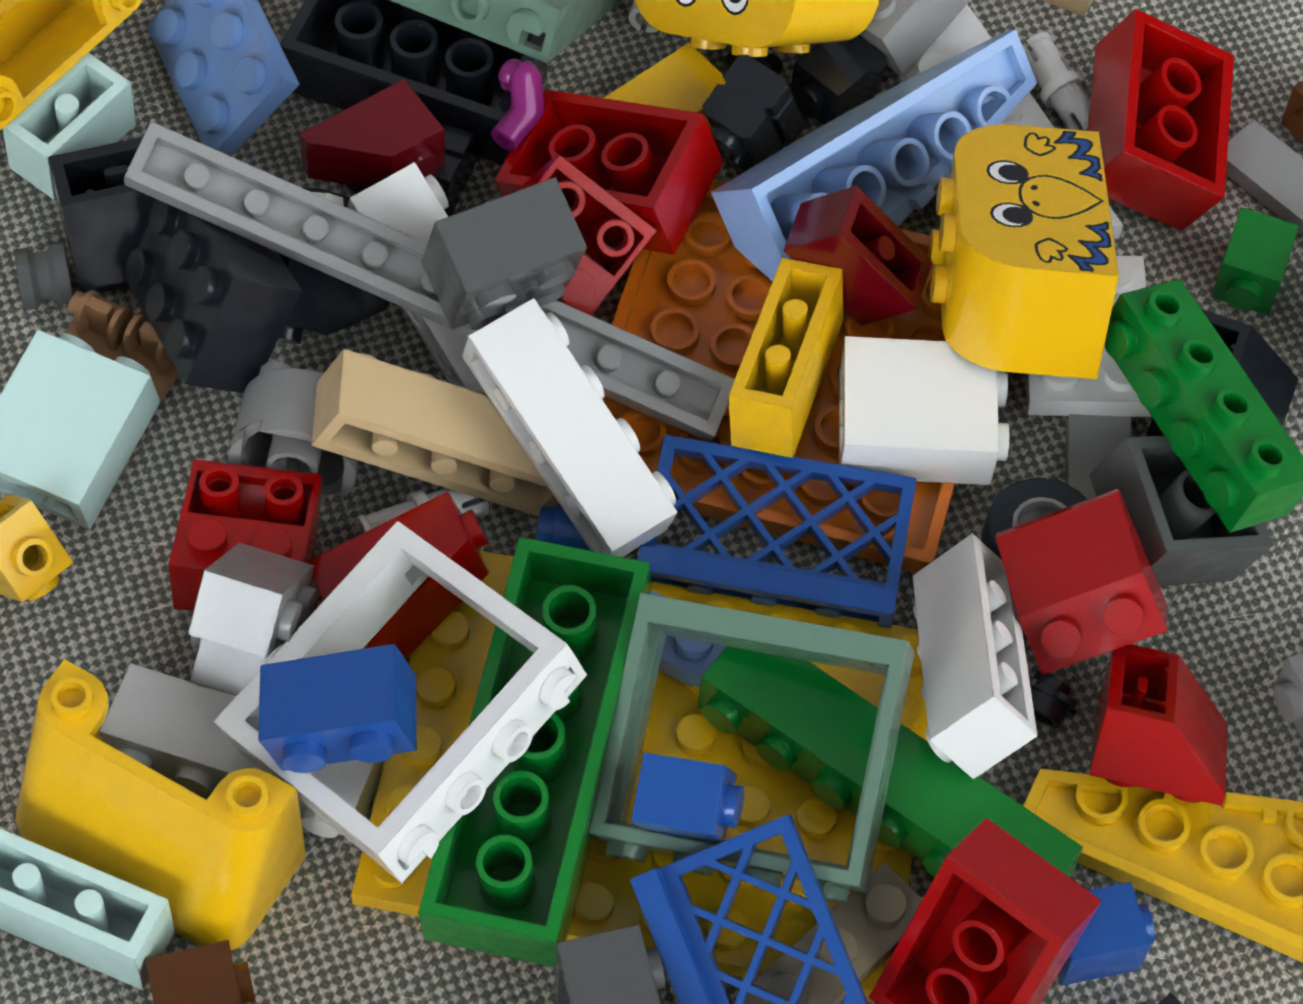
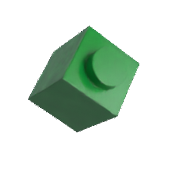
M1241 207L1211 297L1227 302L1240 310H1252L1269 316L1284 276L1299 225Z

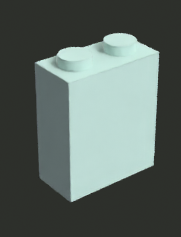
M37 330L0 394V492L5 495L10 494L32 500L36 508L90 530L160 404L150 372L143 365L130 358L118 356L114 361L97 354L88 343L76 336L63 333L58 338Z

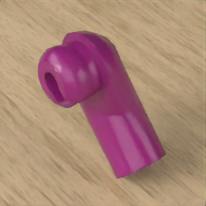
M515 58L507 60L501 66L498 74L502 89L511 93V107L491 131L493 140L508 151H514L540 120L545 110L541 72L531 61L522 62Z

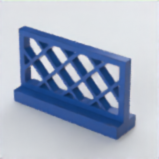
M664 435L657 471L665 477L675 494L676 504L674 507L677 510V514L684 510L702 536L683 548L657 543L658 536L640 545L638 560L650 563L651 581L686 587L692 593L712 595V592L751 599L752 603L774 607L776 604L814 610L819 616L839 618L842 615L879 622L878 626L891 628L917 478L798 457L789 458L734 446ZM674 456L702 460L713 477L685 494L671 476ZM717 463L727 464L730 466L722 470ZM748 468L764 471L776 486V488L750 505L746 503L730 481ZM781 474L791 475L793 477L785 481ZM810 479L826 481L839 499L811 516L793 490ZM844 485L854 486L856 488L848 492ZM721 486L739 512L710 529L693 506V503ZM873 490L901 494L898 513L877 527L873 525L856 502ZM784 497L802 523L774 540L756 514ZM847 508L866 534L838 552L819 525ZM747 521L765 547L747 559L730 556L718 539ZM895 529L891 548L883 536ZM810 532L829 558L811 570L796 568L783 553L782 549ZM873 543L889 564L886 583L859 579L846 563V560ZM709 545L715 553L701 550ZM773 556V558L776 560L778 564L767 563L764 561ZM836 567L838 571L841 573V575L830 574L828 572Z
M791 814L775 819L662 868H654L630 879L679 1004H733L725 982L740 988L734 1004H745L749 993L774 1004H799L814 966L840 977L846 992L842 1004H869ZM780 834L792 860L781 887L746 872L756 845ZM742 851L736 868L718 861ZM704 866H710L732 876L717 914L693 904L683 880V875ZM797 875L807 898L791 892ZM742 881L778 895L763 933L727 918ZM787 900L812 910L819 928L808 953L772 938ZM698 916L713 922L708 937L705 935ZM723 927L759 942L744 979L720 970L713 951ZM824 940L834 964L818 957ZM768 946L804 961L790 999L753 984Z

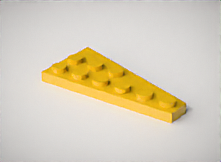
M1040 768L1023 806L1083 846L1078 864L1121 883L1131 882L1132 887L1303 963L1302 801L1226 792L1222 806L1203 801L1189 803L1181 801L1171 794L1137 786H1116L1104 778L1089 774Z

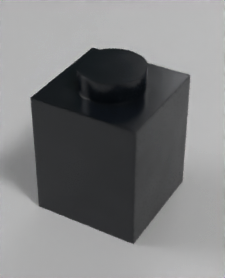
M859 35L847 41L817 43L810 49L809 53H805L794 63L791 92L800 111L807 117L815 118L825 125L872 99L880 91L886 56Z

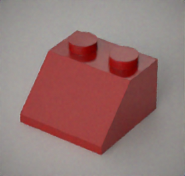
M1119 488L996 533V541L1016 613L1042 675L1167 631V603Z

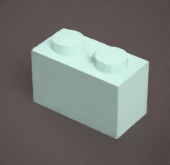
M87 53L10 124L3 128L9 168L55 200L56 196L48 157L117 143L136 125L131 82L92 54Z

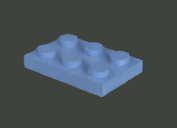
M169 0L146 26L202 144L231 157L300 85L258 0Z

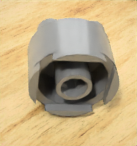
M278 361L265 363L261 366L259 375L251 380L244 390L228 454V463L321 474L320 506L324 505L326 496L340 491V499H342L354 487L360 461L311 446L316 386L323 373L293 368L286 363Z

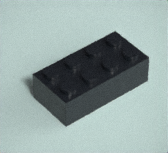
M305 0L280 43L300 84L293 93L345 110L359 103L361 97L367 99L404 79L438 122L475 133L476 156L500 164L503 163L508 150L502 148L493 140L491 131L511 107V93L502 89L501 81L498 79L501 66L507 60L514 58L522 62L531 61L541 72L543 83L547 77V63L390 0ZM529 33L527 41L543 47L546 33H542L540 36Z

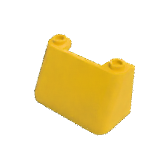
M0 0V130L10 124L140 6L142 0Z
M64 659L46 682L38 697L16 807V824L21 837L168 899L175 933L199 947L229 940L231 951L240 948L252 936L306 858L297 789L268 772L256 768H245L229 773L218 783L207 800L101 741L99 729L109 713V698L105 687L93 674Z

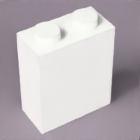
M845 336L839 366L838 465L917 478L916 481L990 485L996 462L1006 461L1009 451V424L998 423V407H1005L1008 373L988 369L966 360L957 354L947 341Z

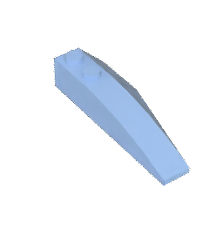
M1016 29L1003 32L894 86L803 136L712 191L711 194L734 247L773 282L781 259H791L783 250L800 204L855 185L899 227L915 209H922L936 194L933 189L938 185L940 177L944 178L951 171L954 150L959 139L974 129L1001 124L1037 84Z

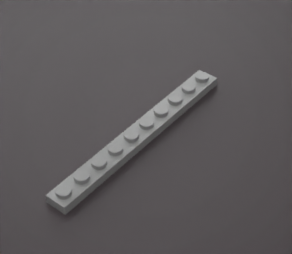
M150 122L124 176V185L450 328L421 262L427 246L426 242L159 124ZM557 300L540 306L545 314L552 312L560 320L569 338L567 348L580 367L587 365L594 371L602 384L605 397L707 442L712 441L728 406L729 393L735 379ZM524 303L506 309L507 313L523 305ZM470 323L453 329L467 336L477 331L472 330Z

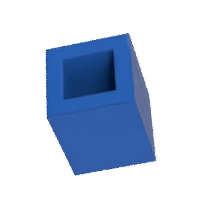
M644 752L631 822L644 831L721 843L726 839L727 828H737L743 808L744 789L743 786L735 785L737 775L726 765Z
M1131 882L1088 890L1102 902L1058 974L1061 986L1140 969L1151 944L1155 941V928L1148 906L1145 903L1138 904Z

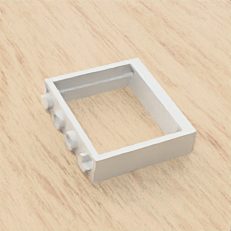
M397 521L290 637L289 642H286L266 664L363 649L428 576L534 654L379 827L375 826L311 773H297L280 769L258 741L260 671L213 722L239 752L263 771L295 787L298 791V799L398 881L403 883L426 856L431 859L437 850L439 841L462 815L470 813L479 805L485 795L486 788L510 762L516 761L526 752L534 734L556 710L565 707L570 702L567 697L587 674L566 642Z

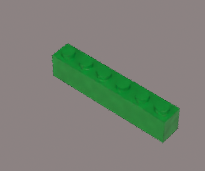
M726 647L701 676L698 707L702 709L706 719L718 730L727 734L735 732L756 747L763 760L773 768L783 772L790 770L808 782L817 797L825 804L839 810L845 808L857 816L878 708L809 661ZM900 725L878 836L879 841L893 848L902 847L921 860L926 871L935 878L946 856L987 817L1068 877L1073 875L1083 846L978 776L972 779L953 761L949 763L944 762L934 753L928 741L904 725Z

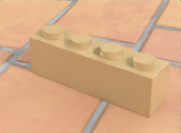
M346 349L341 351L317 381L311 446L538 517L542 506L555 508L558 505L557 499L485 392L472 391L438 380L430 374L414 372L377 360L369 354L356 353Z

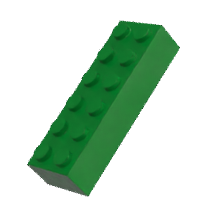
M519 537L503 597L566 642L587 676L567 697L570 702L565 707L556 710L534 734L526 752L516 761L510 762L486 788L485 795L479 805L470 813L462 815L439 841L437 850L433 855L418 911L424 940L555 967L556 943L566 941L592 838L589 834L640 593L651 595V569L649 562ZM496 625L469 725L534 654Z

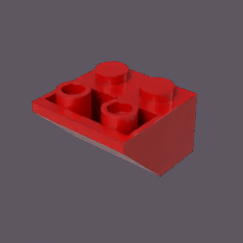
M557 153L515 192L554 177L557 178L587 246V250L576 269V274L571 278L568 286H565L566 293L558 298L557 301L592 316L657 230Z
M194 459L168 563L174 609L194 611L204 570L239 542L304 563H308V560L314 558L322 475Z
M1129 644L1112 650L1096 707L1089 775L1104 778L1111 784L1120 787L1138 786L1168 793L1184 802L1198 803L1203 801L1222 806L1226 790L1228 724L1187 665L1177 654Z

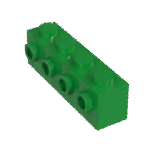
M1181 279L1120 294L1112 307L1104 347L1137 393L1140 402L1147 408L1169 441L1172 450L1181 459L1204 493L1207 502L1214 508L1228 531L1231 533L1289 515L1303 497V456Z

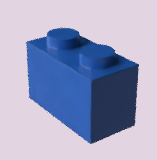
M395 644L260 665L258 741L282 771L289 770L297 773H312L321 770L326 764L352 760L378 763L390 759L393 754L417 751L416 674Z

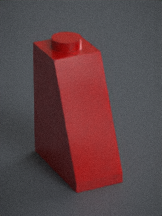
M447 491L307 562L314 565L312 575L322 601H324L397 521L480 581L489 574V571L479 549L488 545L489 541L473 509L461 513ZM428 576L363 649L395 644L406 660L462 600Z

